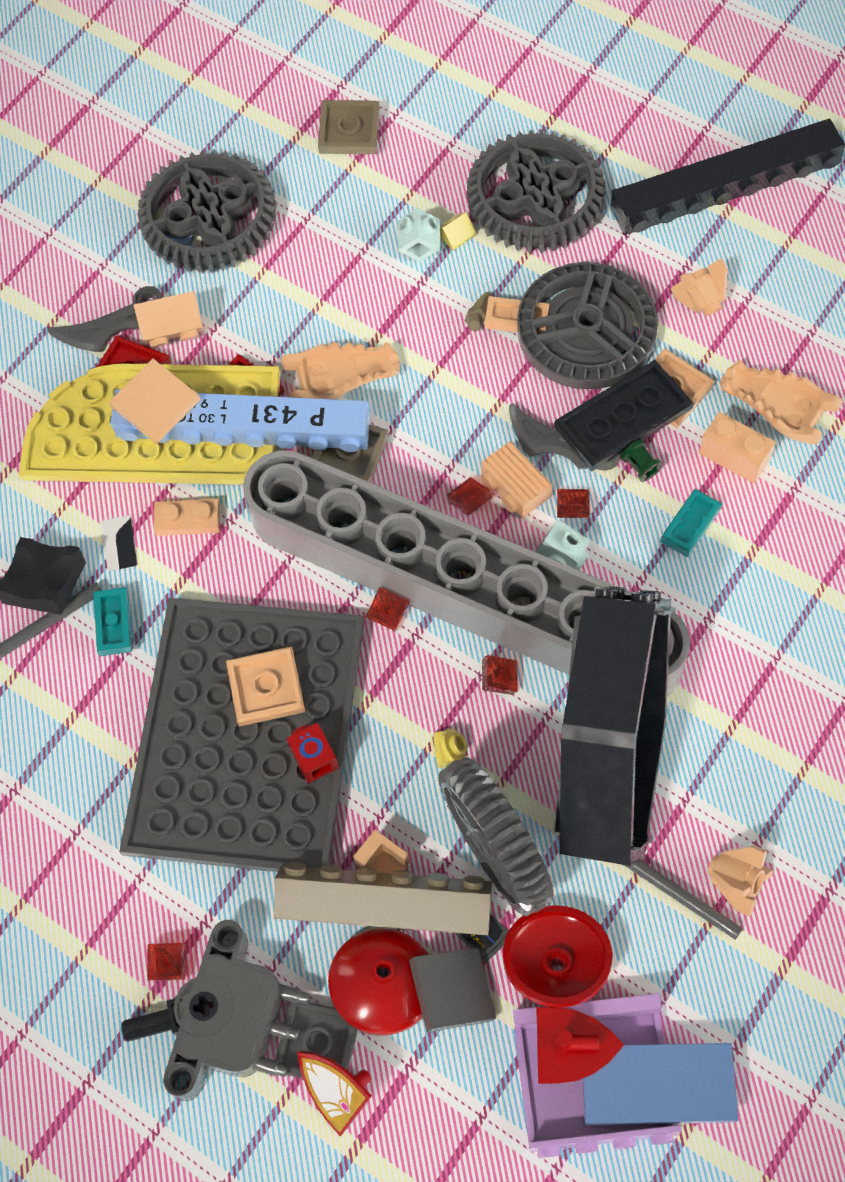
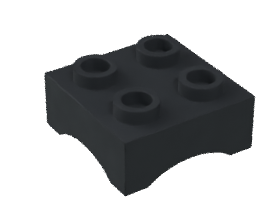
M20 537L12 563L8 571L0 579V600L2 604L62 615L86 564L80 548L70 545L65 547L49 546L30 538Z

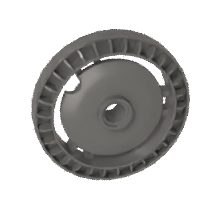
M594 262L570 263L556 267L541 275L525 292L517 315V338L528 362L546 378L558 384L576 389L610 387L642 368L653 351L658 329L657 311L647 290L626 272L613 266ZM565 290L548 303L550 304L548 316L534 319L539 302L544 303L552 295ZM621 299L631 307L639 323L640 335L635 343L631 340L633 333L632 316ZM546 327V331L541 330V334L536 333V330H539V328Z

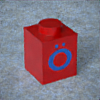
M318 723L311 726H300L292 732V736L286 738L290 751L308 784L339 769L336 756Z

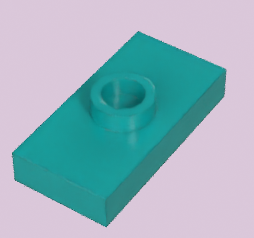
M694 488L662 534L660 542L689 557L720 512L722 503Z

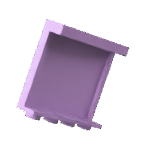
M660 993L587 1001L571 1007H562L574 1009L592 1016L607 1026L624 1045L665 1044L660 1015L662 1009ZM536 1007L513 1010V1025L530 1153L538 1152V1158L560 1156V1149L574 1147L576 1154L592 1153L599 1151L598 1145L613 1143L614 1149H627L636 1147L635 1140L650 1139L651 1145L673 1143V1136H678L682 1132L681 1125L678 1124L585 1125L583 1079L561 1084H538Z

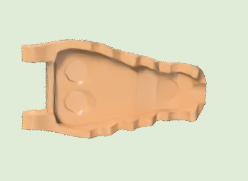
M332 342L330 345L322 343L306 351L286 354L281 357L283 369L296 370L301 390L292 391L290 397L336 400L366 383L395 376L400 371L397 352L388 342H385L381 347L371 346L369 348H365L361 343L352 345L351 342H347L344 346H340L336 342Z
M737 360L735 364L727 368L720 382L723 391L747 403L778 432L792 440L808 444H818L822 438L821 431L814 428L824 410L837 412L843 403L840 397L825 392L806 377H797L793 372L783 375L779 369L772 371L766 367L758 371L756 368L745 366L742 360Z

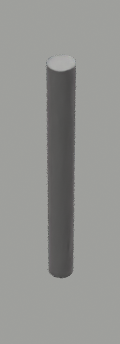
M97 582L70 598L62 615L47 613L1 642L0 659L94 599L93 592L101 591Z
M639 858L631 866L624 865L734 940L742 932L743 928Z

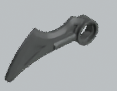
M154 286L142 287L136 291L133 296V303L85 323L63 327H49L48 333L70 346L87 351L101 352L105 343L114 334L127 329H140L134 304L142 303L147 298L161 299L163 298L162 293Z
M513 403L509 405L510 420L514 433L530 458L539 454L554 453L566 457L578 469L588 468L557 430L531 418ZM620 454L597 469L607 471L615 468L619 463Z

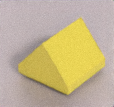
M467 212L458 213L440 225L441 239L453 251L476 235Z

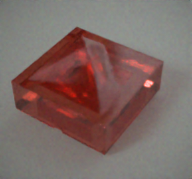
M469 477L446 495L449 503L467 516L492 498L490 490L472 477Z
M557 489V518H589L590 498L588 489Z
M379 587L365 617L396 632L410 602Z
M486 655L482 659V690L514 695L518 692L517 660Z
M186 943L148 944L147 981L186 980Z

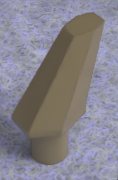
M489 292L484 293L467 312L465 322L471 331H478L486 317L489 296H492Z

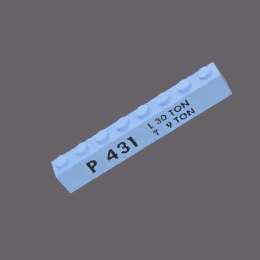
M115 389V395H116L121 389ZM197 393L200 401L159 441L160 443H165L169 440H180L188 444L214 442L222 446L241 443L251 447L277 445L284 449H292L295 446L309 447L314 450L341 448L347 452H355L359 449L367 450L370 425L368 401ZM112 409L110 424L116 437L126 441H136L138 438L149 439Z

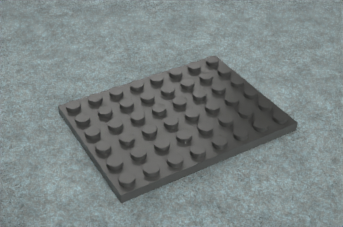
M169 597L120 844V854L122 856L278 872L280 865H286L291 862L303 863L306 867L312 868L330 865L365 622L364 616ZM292 646L306 712L239 727L226 661ZM318 723L336 756L339 769L308 784L290 751L286 738L292 736V732L300 726H311Z

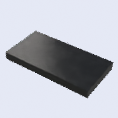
M653 360L554 421V428L592 472L623 453L633 442L640 439L644 440L691 411L694 403L656 360Z

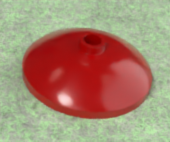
M551 905L546 906L537 913L533 912L528 916L523 915L512 925L503 945V965L509 981L524 997L543 1006L562 1008L586 1002L603 988L612 968V947L605 930L590 915L568 906ZM560 965L563 969L556 971L551 966Z
M375 928L354 935L339 948L330 965L328 989L334 1008L350 1026L367 1034L387 1036L410 1029L423 1016L409 960L413 957L429 955V953L416 939L394 929ZM385 968L390 972V975L380 977L377 971Z

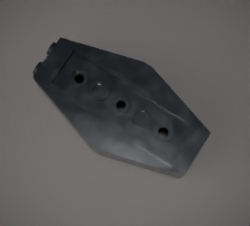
M605 586V588H596V593L584 596L581 615L575 616L568 693L562 724L561 767L554 831L560 833L559 854L631 866L646 852L647 845L653 840V836H649L666 727L671 613L676 611L675 607H671V599L661 598V592L640 590V592L626 594V588Z

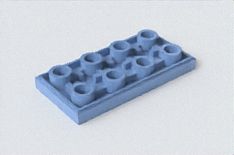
M732 1043L624 1045L610 1063L595 1074L583 1078L585 1125L738 1122Z

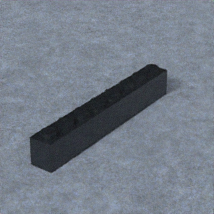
M828 118L612 190L610 209L624 236L634 232L639 233L648 227L660 223H669L675 218L687 214H696L702 209L714 205H723L729 200L741 196H750L756 191L768 187H777L783 182L795 178H804L810 173L822 169L833 168L841 163L845 142L832 120Z

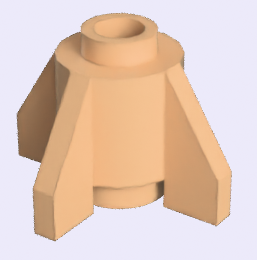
M723 259L715 261L707 266L708 268H702L693 273L681 275L682 281L671 287L675 299L697 314L704 312L705 316H709L722 309L721 304L726 300L728 272Z
M755 845L725 850L719 856L715 855L712 858L708 868L712 884L719 889L737 912L747 916H751L756 900L754 897L759 893L763 881L769 879L773 874V869L764 866L767 850Z

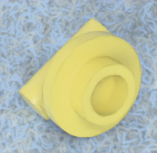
M451 728L433 734L438 768H446V765L465 757L467 743L462 734Z

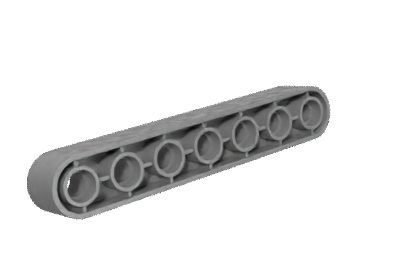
M283 450L266 454L252 464L244 479L243 491L253 527L257 535L267 544L568 675L570 672L574 630L569 625L574 623L575 616L581 615L584 596L596 593V588L615 586L298 452ZM286 498H295L289 502L279 503L280 500ZM342 522L353 523L352 525L344 528L334 527L335 525ZM401 546L414 548L406 553L391 552L394 548ZM457 571H467L474 574L466 579H455L449 576ZM517 596H525L533 599L535 602L520 606L508 600ZM675 612L671 613L668 696L675 691L681 681L690 648L688 629Z

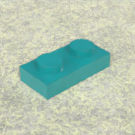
M126 587L94 591L97 653L99 656L132 652L129 597Z

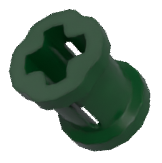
M642 439L630 444L621 455V459L625 463L629 462L638 473V479L641 482L650 480L663 467L660 459H654L648 452L646 443Z

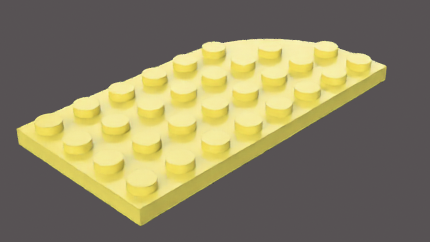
M112 364L87 370L88 374L78 377L71 382L65 381L48 395L50 397L38 413H34L28 424L22 446L19 477L21 480L243 485L246 473L252 464L262 456L274 452L275 445L251 447L246 444L232 443L228 446H222L214 442L188 444L180 440H169L165 443L158 442L155 444L150 439L138 438L136 441H126L116 437L110 424L112 408L109 401L114 397L115 389H122L147 364ZM161 364L196 393L279 397V366Z

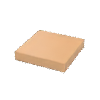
M664 348L654 360L662 366L694 403L691 411L670 423V425L678 429L711 391L715 381Z
M152 359L109 401L112 409L157 444L200 401V397L170 371Z
M292 646L226 661L239 727L306 712Z

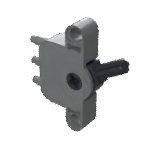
M223 920L214 926L197 977L190 979L184 984L175 999L166 1001L168 1009L127 1019L121 1023V1032L126 1042L172 1030L176 1040L164 1073L163 1083L168 1093L180 1101L194 1100L200 1094L209 1069L243 1078L251 1076L257 1071L273 1076L285 1077L289 1069L287 1065L265 1058L271 1036L294 1041L299 1037V1029L276 1021L283 1000L305 1005L310 1001L311 995L309 993L283 985L271 970L244 961L248 949V937L240 925L233 920ZM231 932L238 934V939L234 945L230 947L222 946L224 936ZM209 1002L213 1007L209 1009V1016L205 1017L201 1012L205 1010V1004ZM190 1073L191 1083L189 1087L185 1090L177 1091L175 1087L177 1078L181 1074Z

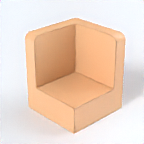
M377 830L372 832L353 856L357 868H373L378 873L392 874V872L397 870H405L410 864L408 853Z

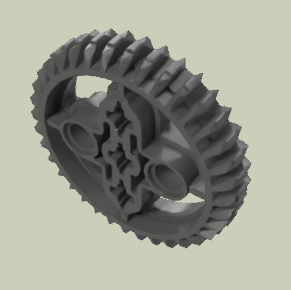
M530 129L529 133L525 135L519 130L516 137L508 134L506 141L498 138L495 146L488 144L486 152L481 151L479 159H475L473 168H470L467 181L466 197L468 208L472 212L473 220L477 221L479 229H485L487 237L494 235L495 243L504 240L506 248L513 244L517 252L521 247H526L528 253L531 252L532 248H538L540 253H542L545 247H549L553 252L558 244L565 248L567 240L575 244L577 236L584 238L586 230H591L594 222H597L601 210H603V200H605L606 194L604 191V174L602 169L599 168L598 160H594L592 152H586L585 145L577 146L576 139L567 141L565 134L557 137L555 131L548 135L544 133L543 129L539 134H534ZM538 156L550 157L559 161L543 166ZM507 163L506 173L509 179L500 182L496 186L492 197L485 199L484 188L486 181L496 169ZM585 182L587 185V199L584 205L574 215L565 220L566 208L563 202L571 199L580 184ZM529 215L534 226H524L511 221Z
M202 149L199 155H195L191 151L190 157L184 158L180 155L177 162L169 160V167L160 166V174L152 173V181H146V190L141 191L137 215L144 240L148 243L149 248L155 251L158 258H163L166 261L167 265L173 262L177 269L184 265L188 272L193 267H196L199 273H201L203 268H208L212 273L215 267H220L224 271L225 265L231 264L235 267L236 261L239 259L246 262L247 254L255 256L256 248H263V240H269V231H273L274 221H276L277 205L274 190H272L271 183L266 178L263 170H258L255 163L250 164L247 157L240 160L237 153L230 157L226 150L222 154H218L214 149L211 154H206ZM208 176H224L232 179L214 185ZM179 186L178 190L181 199L168 204L164 209L163 218L157 220L156 216L161 203L172 190ZM258 201V211L255 218L241 234L236 236L237 232L234 222L247 216L251 203ZM169 234L175 238H186L191 235L193 238L201 236L208 247L183 245L165 235Z
M463 757L446 765V768L440 771L439 786L441 787L443 798L463 838L490 881L493 882L497 891L507 900L508 904L522 915L528 916L545 908L546 904L552 901L554 896L550 875L542 861V856L530 837V833L524 827L523 821L518 817L508 798L504 796L500 787L495 784L487 771L475 760Z

